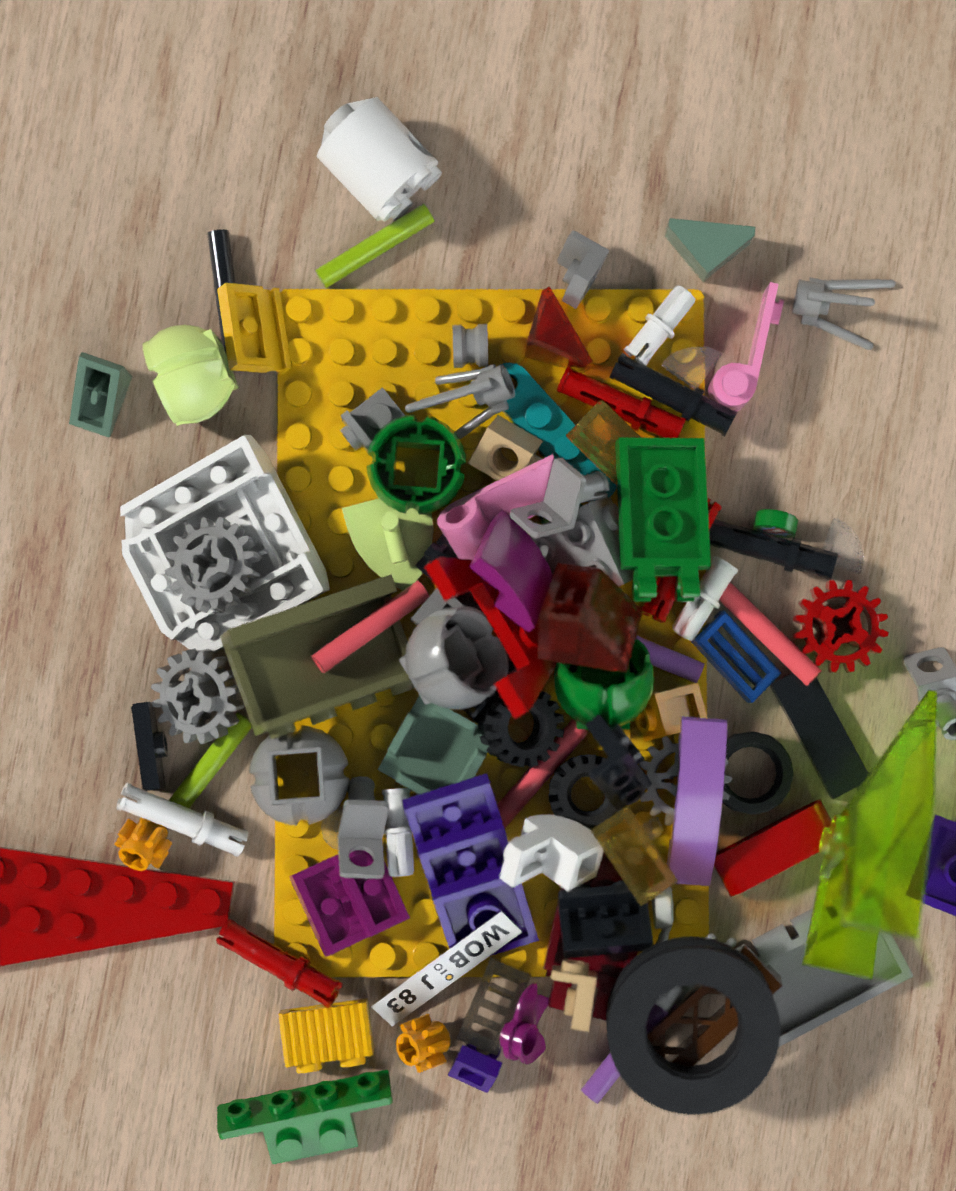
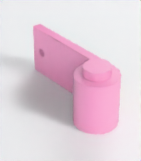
M770 282L763 292L748 365L729 363L722 366L708 386V398L733 411H740L753 397L758 382L770 323L779 325L784 300L779 299V302H775L779 285L777 283Z
M553 454L451 503L440 513L437 524L459 559H474L491 520L501 510H504L510 516L512 509L543 502L552 464L555 459Z

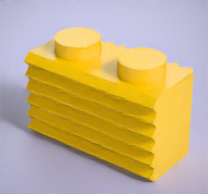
M368 998L335 1002L329 1008L320 1004L283 1009L279 1013L285 1067L296 1066V1073L319 1071L323 1069L322 1063L339 1060L340 1067L359 1066L366 1063V1057L374 1054Z

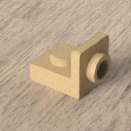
M564 959L562 966L553 965L551 980L577 984V989H567L564 1015L573 1016L571 1029L589 1032L597 971L588 970L589 963Z

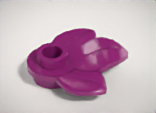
M534 982L523 991L517 1003L514 1018L511 1022H507L504 1025L500 1034V1046L503 1048L504 1056L512 1061L520 1059L526 1065L534 1062L546 1049L545 1040L538 1031L537 1025L548 1006L549 998L537 994L538 986Z

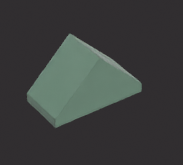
M670 218L666 226L665 237L701 281L704 282L750 245L755 236L756 227Z
M81 352L78 358L69 424L109 438L114 430L133 376L122 365Z

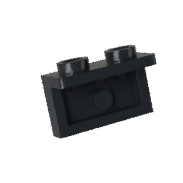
M598 714L586 723L585 726L609 758L591 770L588 776L616 809H620L624 805H631L638 801L645 793V789L652 785V782L638 765L645 758L617 722L609 727L601 715Z
M622 880L613 883L611 886L591 887L582 884L570 891H559L558 914L564 959L640 952L653 946L647 903V883Z

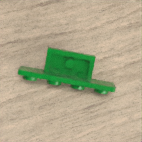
M389 1071L365 1072L348 1078L322 1081L314 1085L290 1090H279L267 1095L236 1099L220 1104L217 1107V1132L219 1139L224 1140L263 1131L272 1165L358 1147V1137L352 1113L393 1103Z

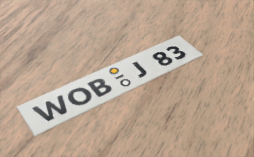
M502 911L384 996L372 1005L371 1008L391 1026H394L514 939L522 931Z

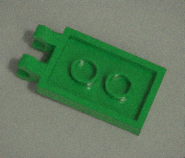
M619 437L615 442L620 563L621 570H634L632 583L633 602H651V598L657 597L655 576H677L675 582L676 602H694V598L700 597L698 570H707L711 567L704 438Z

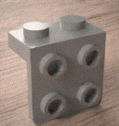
M607 496L604 499L595 500L579 507L574 529L541 538H533L528 534L543 554L554 577L547 598L557 613L564 612L633 580L634 570H621L618 506L613 503L611 497L608 498Z

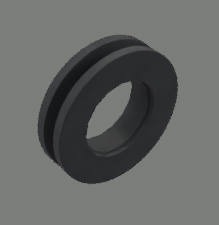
M679 937L657 943L642 951L626 965L615 981L609 995L606 1010V1029L609 1050L614 1065L628 1087L643 1100L655 1107L684 1115H703L722 1111L734 1106L752 1094L767 1077L774 1064L780 1043V1020L773 995L766 979L757 966L747 956L728 944L703 937ZM700 984L715 988L729 998L737 1011V1031L734 1041L725 1053L707 1064L693 1066L670 1062L658 1054L647 1038L646 1024L650 1009L661 995L677 986Z

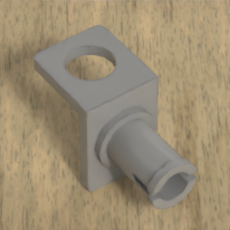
M556 458L552 464L543 502L512 509L510 518L533 538H541L574 529L580 503L596 499L601 500L607 497L608 494L605 491H609L608 480L600 471L583 476L563 458ZM533 515L541 516L549 520L550 524H536L530 521L528 517Z
M939 647L905 656L904 664L917 686L919 720L922 729L926 730L939 726L946 739L956 740V666L944 647ZM926 661H937L943 665L940 670L935 672H924L918 668L920 664Z
M364 776L349 780L347 790L349 800L344 802L337 836L339 873L343 878L381 879L384 877L385 872L382 838L389 812V803L387 801H375L374 781ZM355 850H364L371 854L374 862L369 866L359 867L349 860V854Z

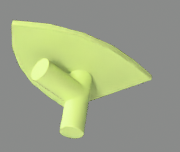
M379 498L342 508L354 547L371 570L381 578L392 575L395 586L401 590H405L419 580L423 572L415 565L432 544L434 530L432 512L419 515L417 510L409 509L406 514L388 507Z

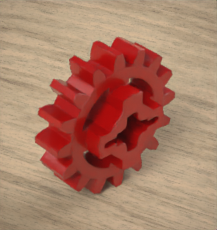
M830 580L826 582V593L816 586L810 590L813 601L807 599L799 601L798 604L805 610L804 615L793 616L792 621L802 625V630L793 634V639L805 640L806 645L802 647L801 651L804 654L811 652L815 654L813 663L817 667L826 661L828 662V673H836L839 665L843 664L846 673L855 671L854 661L857 660L863 667L868 666L871 662L867 653L880 654L883 649L876 643L877 638L888 637L889 632L879 628V622L888 619V615L883 613L877 614L875 608L881 603L880 598L870 601L865 598L869 587L863 586L855 592L853 591L852 580H845L841 589H838L836 582ZM828 599H847L839 609L833 610L829 606L823 605ZM862 611L867 619L868 631L862 628L860 619ZM848 614L845 618L844 627L849 632L834 638L836 626L832 623V620L843 618ZM813 622L819 625L821 634L819 642L816 641L813 633ZM847 643L852 647L858 648V650L849 655L841 656L834 654L841 644Z

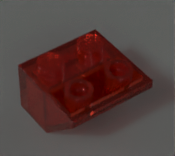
M557 563L539 614L538 659L627 672L642 620L643 610L602 569Z

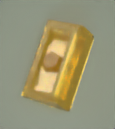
M602 400L598 401L566 435L616 486V440L619 437L642 438Z
M626 806L590 830L640 906L678 882L629 806Z

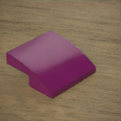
M501 510L491 520L470 568L500 591L494 606L527 632H530L536 625L554 577L546 559L535 542L504 510Z
M355 850L349 854V860L359 867H366L374 862L371 854L364 850ZM338 854L289 876L325 957L410 918L396 885L388 873L385 861L384 877L381 879L341 877Z

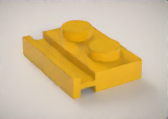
M224 283L217 291L229 370L259 373L277 371V374H284L292 367L280 289L266 290L263 289V286Z

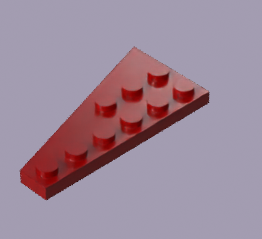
M0 847V966L223 927L230 917L235 881L148 868L144 871H137L127 865Z

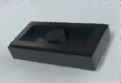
M151 702L135 703L131 706L142 789L149 791L166 788L162 758L168 757L165 732H158L155 707H152Z

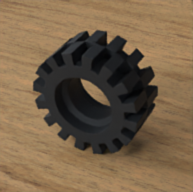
M541 691L531 710H529L534 719L533 731L527 740L516 743L508 733V723L512 714L501 695H495L489 701L491 706L489 708L484 707L479 713L486 716L485 722L478 721V729L485 731V735L479 737L481 743L489 746L486 751L490 755L497 757V760L524 767V765L530 767L537 766V760L545 762L551 758L547 753L548 750L556 752L560 746L554 742L555 736L563 738L564 730L557 729V723H564L563 715L555 713L560 706L556 701L549 700L551 695Z
M579 755L568 759L558 767L550 781L548 794L554 815L574 820L594 833L604 832L607 828L613 827L618 823V819L626 811L625 805L620 809H616L605 797L603 804L598 809L582 811L575 806L571 798L572 787L576 781L583 777H589L588 773L605 761L606 758L596 755Z

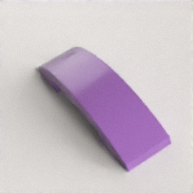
M682 717L678 750L679 769L672 839L669 840L666 883L710 886L718 843L727 742V720Z

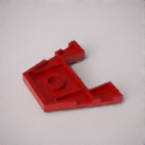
M448 557L436 558L426 565L425 569L444 601L446 602L470 591L517 669L515 672L494 683L512 716L516 719L531 710L556 667L562 646L571 638L565 628L564 620L554 610L546 597L535 627L530 632H527L494 606L500 591L470 568L473 560Z

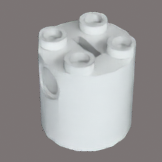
M378 97L341 106L330 116L324 125L322 144L317 158L377 221L383 220L385 222L389 218L396 221L401 218L413 205L409 198L420 187L424 191L427 190L442 175V172L436 167L438 164L437 159L422 146Z

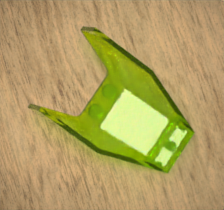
M928 690L900 725L838 815H834L831 826L823 829L819 853L824 855L801 964L803 966L871 980L873 978L879 932L914 940L919 937L935 804L937 691Z

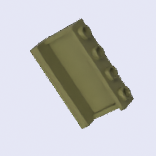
M392 575L230 628L220 636L255 736L269 732L272 740L296 731L294 723L310 717L311 723L314 725L337 716L335 708L350 703L352 709L356 710L378 702L376 693L390 689L392 695L395 696L415 689L399 661L406 654L408 644L400 620L326 673H322L311 657V655L392 599L391 595L397 591Z

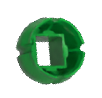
M414 415L396 418L382 427L369 446L368 455L373 458L372 463L367 466V475L371 487L379 499L388 507L406 514L409 509H415L419 515L438 511L451 502L458 494L464 482L465 474L460 471V467L466 463L462 442L446 423L434 417L427 416L421 421L417 420ZM398 447L440 451L436 488L395 485Z
M597 629L585 631L571 637L560 650L554 669V689L563 709L576 721L577 729H588L585 724L598 714L601 715L609 727L617 722L622 729H630V722L646 708L653 693L654 676L650 653L641 641L627 633L610 630L606 637H601Z

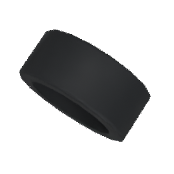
M754 731L733 734L727 738L726 742L727 760L741 748H758L771 757L775 764L776 776L773 786L767 793L752 799L738 796L730 789L728 784H724L723 791L728 793L730 798L729 800L722 799V803L731 810L751 815L768 812L781 804L791 789L794 776L791 757L784 746L770 735Z

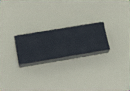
M791 673L770 685L831 799L834 800L871 780L867 769L817 678L806 686Z

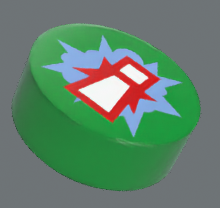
M762 509L756 512L753 529L779 538H793L796 536L798 519L796 516L784 511Z

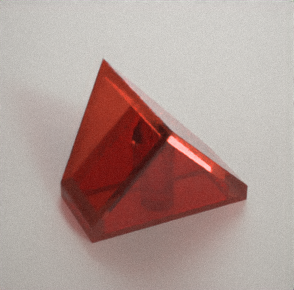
M549 286L541 292L527 340L525 357L562 368L569 366L575 371L584 373L591 369L593 361Z

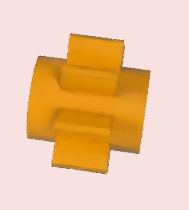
M140 818L137 824L133 820L127 819L118 833V839L114 843L115 846L120 848L118 855L121 861L137 871L146 870L150 863L154 867L160 868L169 854L168 850L172 845V841L166 839L168 836L166 827L144 818Z
M425 1014L400 1025L403 1034L397 1038L396 1049L403 1063L408 1066L416 1065L417 1073L446 1063L447 1060L443 1053L448 1051L451 1041L447 1028L441 1022H431L430 1015Z

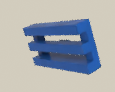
M725 610L719 611L714 616V619L702 628L703 631L691 641L747 703H753L782 674ZM721 626L766 674L763 679L718 631ZM709 638L755 686L753 689L707 641Z

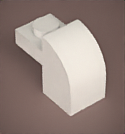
M556 815L530 816L525 818L521 836L513 838L504 850V863L500 879L511 887H515L543 873L562 888L570 891L597 876L607 841L584 825L565 817Z

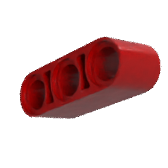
M821 799L716 852L714 868L729 896L733 897L832 846L841 840V837Z

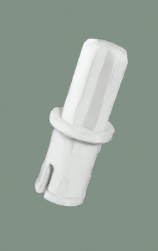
M675 286L654 314H647L645 317L647 323L632 342L625 347L624 351L630 357L636 356L635 361L647 366L648 361L667 337L671 339L674 337V328L695 303L692 293L682 286Z
M714 556L711 567L706 570L700 580V597L694 598V602H687L672 625L674 632L687 640H694L713 608L719 609L721 606L718 601L733 576L737 574L738 569L727 561Z
M410 789L382 790L384 801L389 803L386 829H384L383 834L386 835L388 873L393 877L410 876L414 873L412 832L402 803L403 799L410 798Z

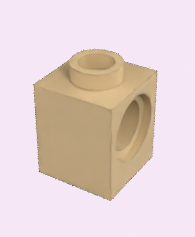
M498 415L486 429L468 464L498 481L541 460L542 458L537 456L536 453L543 441ZM501 447L512 449L516 453L518 461L506 459L501 452Z

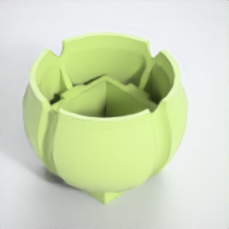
M192 325L171 326L160 330L150 340L142 344L149 371L157 373V377L153 380L155 389L167 414L177 426L197 424L210 419L224 407L232 391L239 389L233 370H229L227 354L223 343L211 329L206 330Z

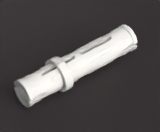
M128 782L125 784L121 795L137 802L122 797V799H118L116 809L126 811L192 837V843L197 845L207 843L236 857L242 853L245 845L232 841L229 838L238 842H242V840L246 842L249 831L214 819V814L206 810L201 814L132 786Z

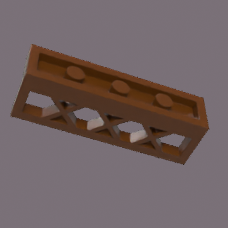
M746 944L738 950L747 956L761 971L772 995L782 987L781 976L770 964L766 966ZM699 985L647 1033V1038L652 1044L661 1036V1046H653L658 1054L670 1062L693 1066L738 1027L737 1011L729 998L725 996V1004L710 1018L698 1017V1001L706 994L723 995L715 988ZM693 1007V1017L683 1016ZM674 1023L693 1024V1033L678 1047L665 1046L666 1030Z

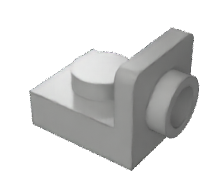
M571 231L557 260L560 265L568 269L562 280L568 284V287L561 301L577 309L596 280L610 251L576 231Z
M382 387L349 413L347 410L340 415L343 423L346 425L340 431L355 451L362 446L368 453L372 440L382 427L392 420L405 415Z

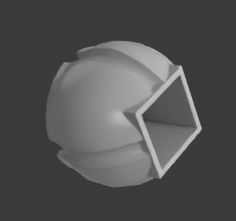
M468 606L443 608L429 615L413 630L406 647V654L399 661L425 705L433 703L448 709L473 707L482 703L488 696L494 693L496 690L494 683L507 676L508 654L499 638L492 635L493 628L484 613L478 609Z
M302 726L299 731L272 740L269 735L260 743L251 760L249 773L255 776V782L250 786L251 793L258 806L268 816L278 822L296 826L300 820H306L309 825L317 823L329 817L340 806L346 796L350 778L344 775V768L349 765L342 747L332 736L311 726ZM317 752L320 796L279 799L276 755Z

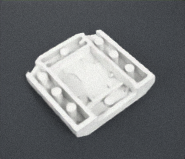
M251 435L241 436L120 506L121 516H125L126 539L122 540V555L160 631L171 640L176 639L188 649L196 648L197 652L211 649L214 654L224 648L220 636L226 630L305 604L330 590L326 569L267 453ZM203 517L213 521L214 525L218 517H222L230 522V526L236 523L244 528L243 536L248 535L256 542L249 551H254L261 556V560L252 564L251 568L260 573V577L256 579L249 578L247 582L253 590L252 594L241 591L238 594L241 605L236 607L226 601L223 613L213 610L211 606L208 612L204 613L195 609V604L190 607L180 601L182 594L179 595L169 588L177 579L165 575V570L174 566V561L167 558L166 553L171 551L177 552L179 548L173 541V538L178 536L185 539L188 536L185 527L188 523L200 529L201 518ZM233 546L232 556L237 561V553ZM210 563L209 567H216L217 563ZM189 569V576L192 582L194 576L191 570Z

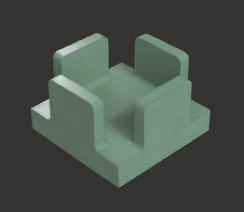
M419 695L390 744L388 752L378 770L417 794L426 793L473 778L488 753L486 749L489 746L482 744L479 738L485 735V731L479 730L477 724L448 708H443L433 703L425 705Z

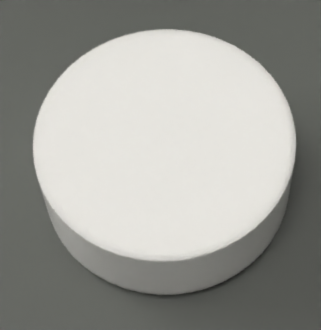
M652 884V914L655 929L671 928L673 926V897L669 884Z

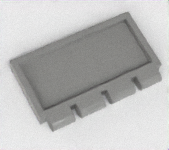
M856 886L828 900L835 914L834 916L829 918L824 907L820 904L791 919L790 922L797 934L796 936L790 938L782 924L752 940L759 954L757 957L766 966L770 964L781 976L782 987L773 994L780 1020L779 1047L913 977L875 901L871 897L864 900Z

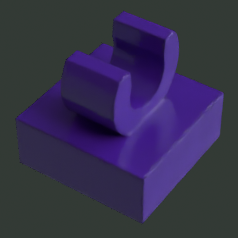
M474 1034L466 1046H461L447 1076L488 1093L497 1079L503 1064L497 1060L501 1047L495 1043L489 1055H484L476 1050L479 1035Z

